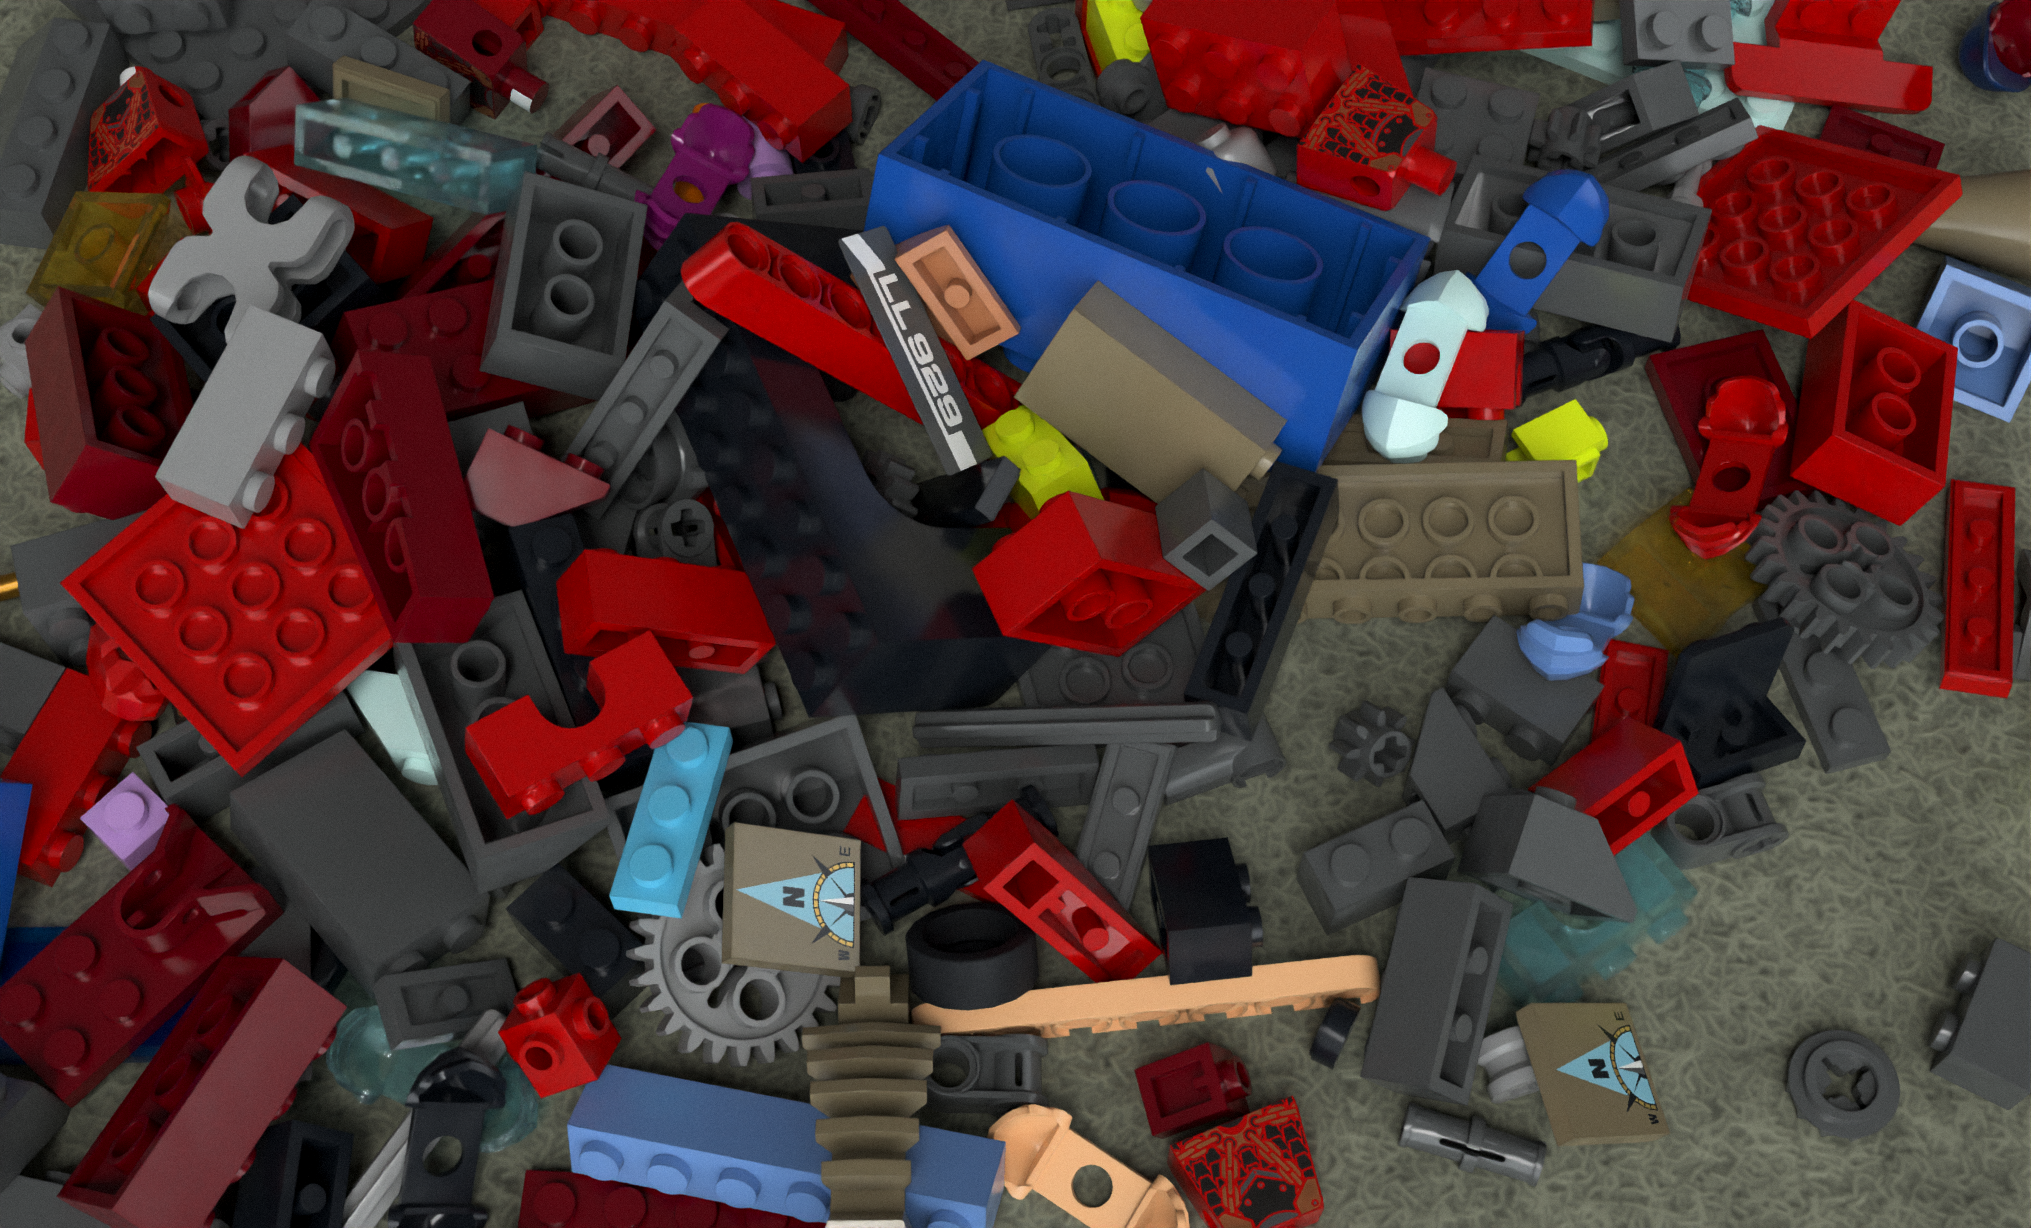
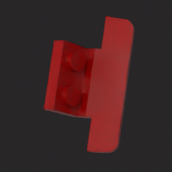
M1775 0L1764 19L1767 46L1733 42L1735 65L1724 69V76L1729 90L1739 96L1831 107L1833 104H1837L1848 109L1890 114H1918L1927 109L1932 102L1933 66L1883 60V50L1878 39L1901 0Z

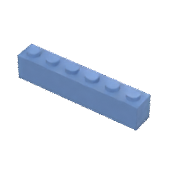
M607 1064L598 1080L586 1083L567 1123L571 1168L573 1173L588 1175L601 1181L613 1180L657 1189L666 1194H683L723 1202L735 1208H753L792 1216L805 1222L827 1223L830 1215L831 1190L822 1184L821 1162L832 1161V1153L816 1142L815 1125L816 1119H827L830 1117L809 1103ZM919 1125V1141L906 1151V1160H911L912 1167L911 1183L905 1188V1211L911 1227L993 1228L1004 1190L1006 1142Z

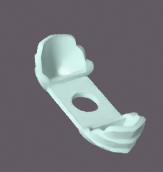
M1459 270L1439 272L1419 283L1406 297L1400 308L1401 311L1406 313L1375 390H1368L1365 394L1362 404L1365 436L1372 448L1391 463L1421 462L1427 457V453L1437 446L1439 433L1448 424V416L1436 407L1467 330L1483 332L1486 329V318L1489 315L1486 299L1473 282ZM1418 343H1430L1440 351V359L1437 366L1425 374H1414L1404 367V356L1407 350Z

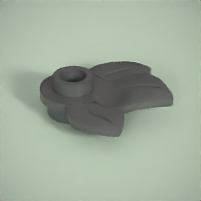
M1151 52L1140 62H1132L1130 59L1116 60L1108 65L1098 77L1096 92L1099 95L1101 107L1139 122L1150 118L1156 119L1170 109L1167 108Z

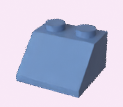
M1945 255L1922 303L1913 327L1958 348L1954 401L2010 423L2031 382V288Z

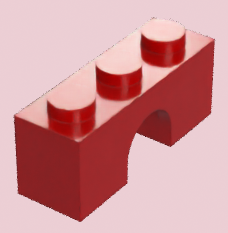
M650 630L589 662L586 687L600 709L599 715L590 723L576 728H564L554 725L541 715L527 694L465 727V752L506 819L524 810L528 815L538 814L557 803L565 794L563 789L586 776L590 782L598 781L620 768L626 761L624 755L646 743L651 749L658 748L667 744L684 731L686 727L684 723L688 720L693 696Z

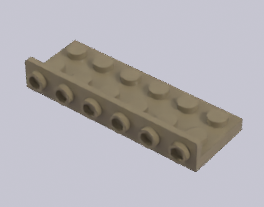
M1576 460L1321 465L1317 473L1338 479L1339 514L1297 624L1307 619L1334 618L1336 621L1344 624H1360L1369 621L1371 618L1399 617L1402 621L1409 623H1425L1434 620L1436 617L1464 616L1467 620L1473 622H1489L1493 615L1498 618L1502 616L1530 615L1533 619L1556 621L1565 618L1567 615L1579 613L1584 590ZM1266 472L1260 481L1249 474L1241 484V486L1249 491L1244 500L1248 502L1251 521L1271 472ZM1230 575L1210 591L1206 590L1192 601V604L1196 606L1199 618H1205L1208 623H1212Z

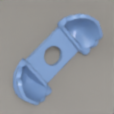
M1583 563L1584 590L1579 613L1567 615L1565 618L1556 621L1535 619L1527 625H1521L1520 629H1517L1520 649L1535 671L1548 681L1568 680L1589 674L1606 662L1609 656L1602 653L1612 638L1621 634L1633 620L1630 614L1635 598L1630 594L1631 580L1628 576L1604 566Z

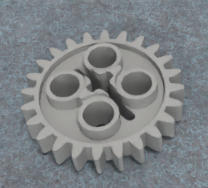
M718 843L704 848V864L699 859L682 919L653 915L651 919H638L630 923L629 927L636 933L646 937L645 945L626 951V957L645 962V971L631 978L629 984L636 987H650L652 995L642 1003L639 1010L641 1013L661 1009L665 1014L656 1030L658 1036L669 1035L677 1030L682 1031L678 1052L682 1054L691 1053L703 1043L702 1054L703 1063L705 1064L719 1063L726 1049L731 1067L747 1066L750 1051H752L758 1064L774 1062V1043L784 1053L796 1052L799 1050V1042L795 1030L802 1033L803 1028L819 1026L812 1015L813 1011L821 1013L835 1012L837 1006L824 992L826 988L840 986L841 977L749 966L732 968V964L722 963L723 920L716 911L715 900L719 891L724 889L725 851ZM688 948L698 951L705 961L706 971L698 985L691 983L682 971L681 960ZM723 981L724 983L717 997V1005L715 1008H711L707 1002L712 990ZM747 983L757 988L762 997L761 1011L754 1020L746 1016L740 1006L739 997L741 990Z

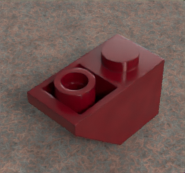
M290 66L267 71L228 109L229 163L235 158L243 156L244 153L285 144H291L314 156L329 141V138L324 133L334 124V114Z
M512 425L507 426L503 435L488 428L463 480L471 510L509 528L573 513L604 502L611 491V485L600 480L604 469L572 453H568L564 463L540 452L544 443L543 440Z

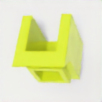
M1574 399L1513 429L1511 436L1519 447L1506 453L1505 460H1576L1577 480L1579 483L1593 475L1601 456L1600 452L1608 447V438L1602 424L1595 417L1588 416L1578 401Z

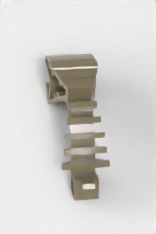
M890 965L855 966V975L853 977H841L838 1025L806 1027L802 1031V1047L807 1050V1074L817 1080L810 1082V1104L830 1117L827 1119H816L815 1125L816 1142L832 1153V1161L821 1162L822 1184L831 1190L830 1215L825 1228H912L905 1211V1188L911 1183L912 1174L911 1160H906V1151L919 1141V1118L909 1117L927 1104V1080L923 1079L933 1072V1051L941 1046V1026L910 1024L909 974L890 975Z

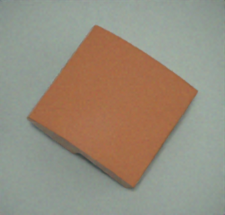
M950 225L926 231L895 245L898 251L895 261L915 287L937 336L957 346L967 361L1019 334L1021 326ZM851 273L850 278H851L852 281L855 283V285L858 287L857 282H856V280H855L853 274Z

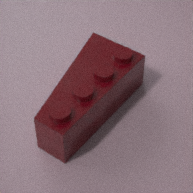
M357 349L309 442V446L394 643H468L484 614L489 610L494 594L431 358L429 355Z

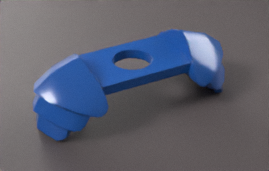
M1558 169L1547 173L1539 181L1531 184L1522 196L1529 206L1480 274L1475 276L1469 271L1466 272L1465 276L1473 282L1486 299L1489 308V315L1486 318V329L1525 330V334L1532 331L1536 327L1537 321L1528 314L1579 243L1582 242L1592 247L1599 242L1603 227L1609 218V198L1603 187L1591 174L1578 170ZM1533 242L1544 250L1546 266L1537 277L1523 278L1513 271L1510 264V256L1518 244Z

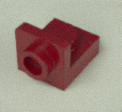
M1207 1042L1134 1069L1150 1130L1154 1137L1165 1139L1223 1117L1234 1120L1250 1113L1246 1097L1252 1094V1084L1245 1064L1239 1056H1234L1230 1050Z

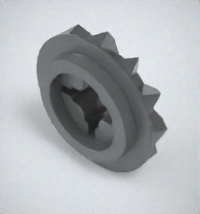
M1828 1030L1817 1033L1806 1039L1787 1063L1789 1070L1785 1092L1791 1094L1797 1106V1118L1807 1119L1819 1129L1821 1137L1837 1136L1848 1138L1850 1142L1879 1132L1888 1124L1897 1110L1900 1099V1084L1897 1072L1886 1053L1874 1042L1862 1035L1844 1030ZM1831 1070L1838 1077H1843L1848 1073L1853 1075L1858 1070L1862 1072L1863 1075L1856 1080L1857 1084L1851 1090V1094L1856 1102L1851 1103L1844 1095L1836 1099L1831 1097L1825 1100L1822 1095L1827 1092L1826 1088L1832 1082L1826 1071Z

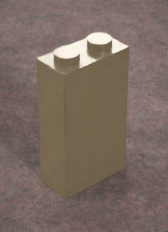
M1097 281L1073 308L1014 396L1015 399L1157 504L1202 468L1245 499L1249 491L1241 486L1242 482L1249 474L1260 481L1283 450L1273 441L1286 424L1287 420L1100 281Z

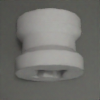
M1519 1026L1499 1031L1483 1039L1477 1065L1486 1069L1490 1079L1486 1090L1492 1103H1503L1539 1091Z

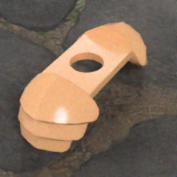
M1036 1104L1022 1105L1005 1113L989 1128L987 1138L1006 1142L1004 1186L1013 1198L1023 1200L1033 1189L1090 1228H1190L1185 1202L1175 1186L1166 1177L1159 1174L1152 1182L1071 1129L1072 1116L1064 1110ZM1083 1166H1099L1107 1171L1111 1177L1113 1184L1112 1194L1105 1204L1097 1207L1087 1206L1075 1195L1073 1189L1074 1177Z

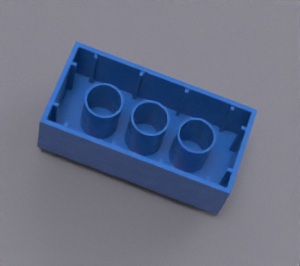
M982 60L878 154L864 232L885 226L894 245L926 231L950 225L1021 326L1019 334L999 345L1003 346L1006 358L1013 365L1028 373L1032 371L1073 308L1097 281H1100L1287 420L1286 424L1273 441V443L1283 449L1275 461L1317 473L1387 361L1390 353V330L1400 327L1405 313L1400 308L1406 297L1413 290L1431 240L1430 237L1247 164L1220 159L1214 154V151L986 60ZM1207 167L1213 169L1221 191L1207 174ZM1274 463L1272 464V466L1269 468V470H1268L1267 472H1271V471H1272V468H1273V466H1274Z

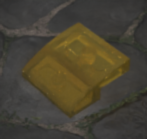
M1690 487L1642 522L1595 564L1615 570L1629 577L1631 580L1630 594L1635 598L1631 614L1675 658L1692 642L1699 639H1709L1725 625L1729 617L1769 588L1767 584L1754 581L1750 577V574L1757 565L1749 562L1744 557L1751 548L1746 541L1724 555L1705 560L1690 551L1676 534L1669 521L1670 508L1672 505H1690L1694 492Z

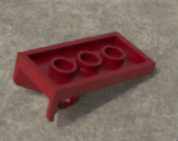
M173 803L165 808L169 816L155 850L0 987V1037L70 1108L77 1105L201 990L224 956H238L284 913L270 892L261 883H256L195 824L188 813L177 803Z

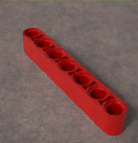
M730 222L682 263L681 275L687 290L705 307L923 425L860 290L740 222ZM938 336L981 430L996 422L1004 413L1023 405L1014 398L1022 385L1021 383L976 357L967 361L957 346Z

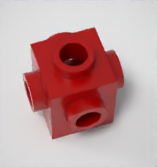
M580 972L551 982L549 978H541L525 986L514 997L513 1003L515 1006L498 1031V1034L505 1043L508 1054L519 1064L540 1098L598 1080L622 1039L610 1021L605 1005L598 997L594 996Z

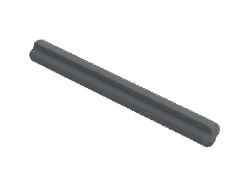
M1212 701L943 709L919 711L915 716V725L912 727L913 738L917 739L919 745L923 748L1213 742L1220 737L1222 714L1218 710L1216 703Z

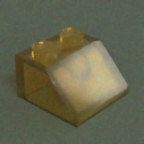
M76 191L26 293L45 308L57 287L60 286L131 311V306L137 295L136 288L152 268L155 256L166 235L171 200L164 194Z

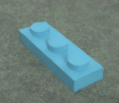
M685 722L686 727L681 734L667 744L655 748L609 894L614 909L682 919L733 745L729 727Z

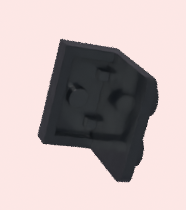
M1779 617L1763 623H1750L1738 631L1709 640H1696L1686 646L1677 657L1675 670L1665 696L1659 704V711L1652 728L1681 740L1698 790L1719 785L1732 778L1756 773L1799 758L1806 743L1805 738L1767 697L1794 633V627L1785 617Z

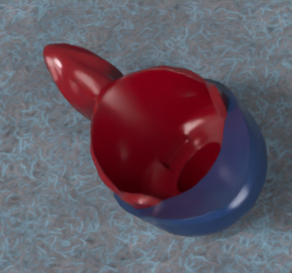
M2003 0L2000 3L1994 1L1966 29L1959 44V64L1964 76L1975 86L1992 92H2021L2031 85V0Z

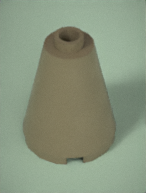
M2031 168L1960 177L1963 195L1926 229L1914 243L2031 282Z

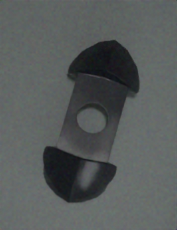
M458 1046L441 1053L417 1076L405 1103V1108H413L399 1200L397 1204L389 1208L388 1228H484L488 1220L485 1208L471 1204L485 1110L504 1108L506 1104L504 1092L507 1089V1082L500 1070L484 1057ZM441 1136L457 1138L461 1143L462 1153L459 1161L453 1168L442 1173H433L424 1168L423 1153L431 1141Z

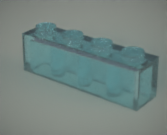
M347 98L296 105L294 165L487 215L506 211L524 171L536 174V144Z

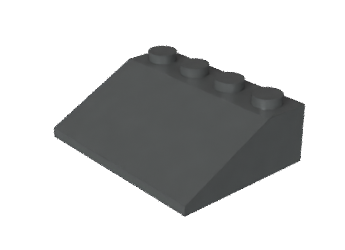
M856 715L818 717L732 747L699 859L704 864V848L719 843L725 851V829L734 822L857 839L844 833V829L864 795L886 853L861 841L860 880L865 878L872 882L905 863V858ZM645 779L602 793L611 816V824L607 826V830L619 862ZM724 889L719 891L715 900L716 911L722 920ZM860 899V921L871 917ZM636 912L638 919H651L653 916L652 914ZM688 948L683 954L681 967L684 976L693 983L703 979L706 971L705 961L698 951Z

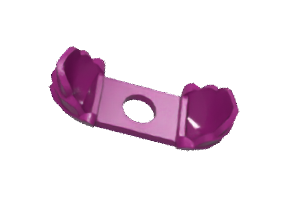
M709 103L702 106L698 113L689 114L681 128L675 129L672 133L671 145L675 156L651 195L638 189L636 190L634 201L647 205L643 236L654 249L661 248L685 213L711 215L727 186L742 182L748 176L750 170L748 165L755 152V148L752 145L755 132L753 127L735 111ZM683 181L695 185L702 192L704 201L700 203L684 201L674 192L673 184Z

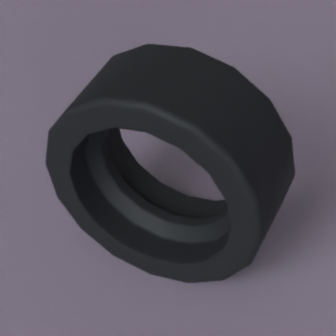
M974 902L941 908L929 912L915 921L905 935L912 992L923 1002L943 1009L977 1010L993 1008L1014 1001L1031 990L1039 976L1035 932L1002 904Z

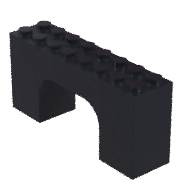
M685 213L637 280L632 312L636 316L642 333H644L663 302L682 281V263L730 222H740L751 227L858 289L850 278L852 272L838 244V240L864 232V230ZM695 300L694 304L729 330L675 411L696 455L698 465L705 472L706 481L719 508L721 518L725 522L743 564L744 571L751 582L766 617L768 627L773 633L808 717L975 708L995 703L1052 646L1050 644L1003 636L972 571L975 565L992 553V547L999 539L1013 533L1012 529L932 527L916 522L897 511L878 493L869 480L833 403L852 399L859 390Z

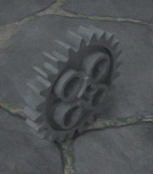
M1794 490L1788 499L1783 495H1779L1771 505L1768 504L1759 514L1762 515L1759 525L1746 540L1751 548L1744 557L1749 562L1757 565L1750 574V577L1754 581L1768 585L1769 588L1761 596L1764 601L1779 602L1784 609L1780 612L1778 618L1785 617L1788 621L1795 619L1801 624L1799 629L1800 638L1806 639L1812 634L1820 638L1822 652L1826 654L1834 646L1841 648L1842 654L1849 664H1852L1861 655L1871 669H1875L1882 661L1893 669L1903 660L1910 663L1939 634L1940 630L1937 626L1944 619L1945 615L1936 608L1944 600L1941 595L1929 590L1937 579L1933 575L1918 570L1919 565L1925 559L1920 555L1907 554L1903 547L1908 540L1904 536L1891 538L1886 533L1887 521L1882 519L1873 524L1867 520L1865 510L1857 508L1854 512L1847 510L1845 502L1837 497L1828 504L1823 495L1817 490H1814L1808 499L1799 490Z

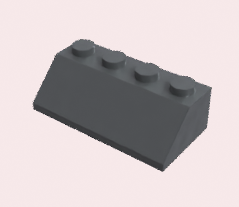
M54 17L17 49L0 94V244L56 251L64 250L88 183L90 119L94 111L120 88V75L130 65L110 23Z
M1474 154L1450 204L1439 243H1437L1434 275L1439 272L1459 270L1464 275L1469 271L1478 276L1529 206L1522 197L1525 190L1550 171ZM1600 183L1609 198V218L1603 227L1599 242L1592 247L1580 242L1532 308L1672 343L1688 298L1712 209ZM1522 242L1513 249L1510 256V264L1517 275L1523 278H1534L1543 272L1546 266V255L1538 244Z
M522 589L494 597L489 610L484 614L468 643H394L392 639L395 667L478 895L545 873L611 824V816L597 781L590 782L587 776L564 788V796L550 808L535 815H528L524 810L506 819L465 752V727L527 694L546 720L560 727L576 728Z

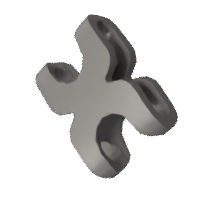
M239 156L232 160L224 169L203 201L202 214L213 230L210 236H187L175 243L149 287L148 298L151 308L158 316L173 323L185 325L195 322L216 299L235 295L236 303L224 330L227 344L249 304L299 323L302 306L291 288L294 284H317L330 275L353 235L355 224L352 211L349 206L331 197L320 195L308 199L289 220L274 225L268 224L270 213L279 194L278 180L266 163L252 156Z

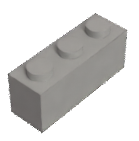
M249 304L155 475V478L172 500L242 529H245L253 512L259 513L265 508L274 490L275 479L273 475L284 454H292L302 440L305 431L304 417L315 397L321 398L326 394L333 381L336 370L335 358L323 334Z

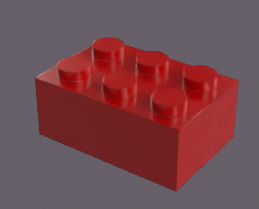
M1153 0L1140 17L1167 108L1176 109L1183 113H1194L1228 121L1235 125H1246L1280 133L1287 137L1303 138L1352 72L1336 0Z
M1853 299L1820 332L1808 340L1790 476L1898 526L1904 524L1938 494L1946 484L1958 348Z
M1071 491L1056 495L1047 500L1041 506L1039 515L1018 532L1008 534L999 539L993 545L992 553L972 568L1003 636L1120 657L1206 591L1204 587L1163 558L1156 514Z

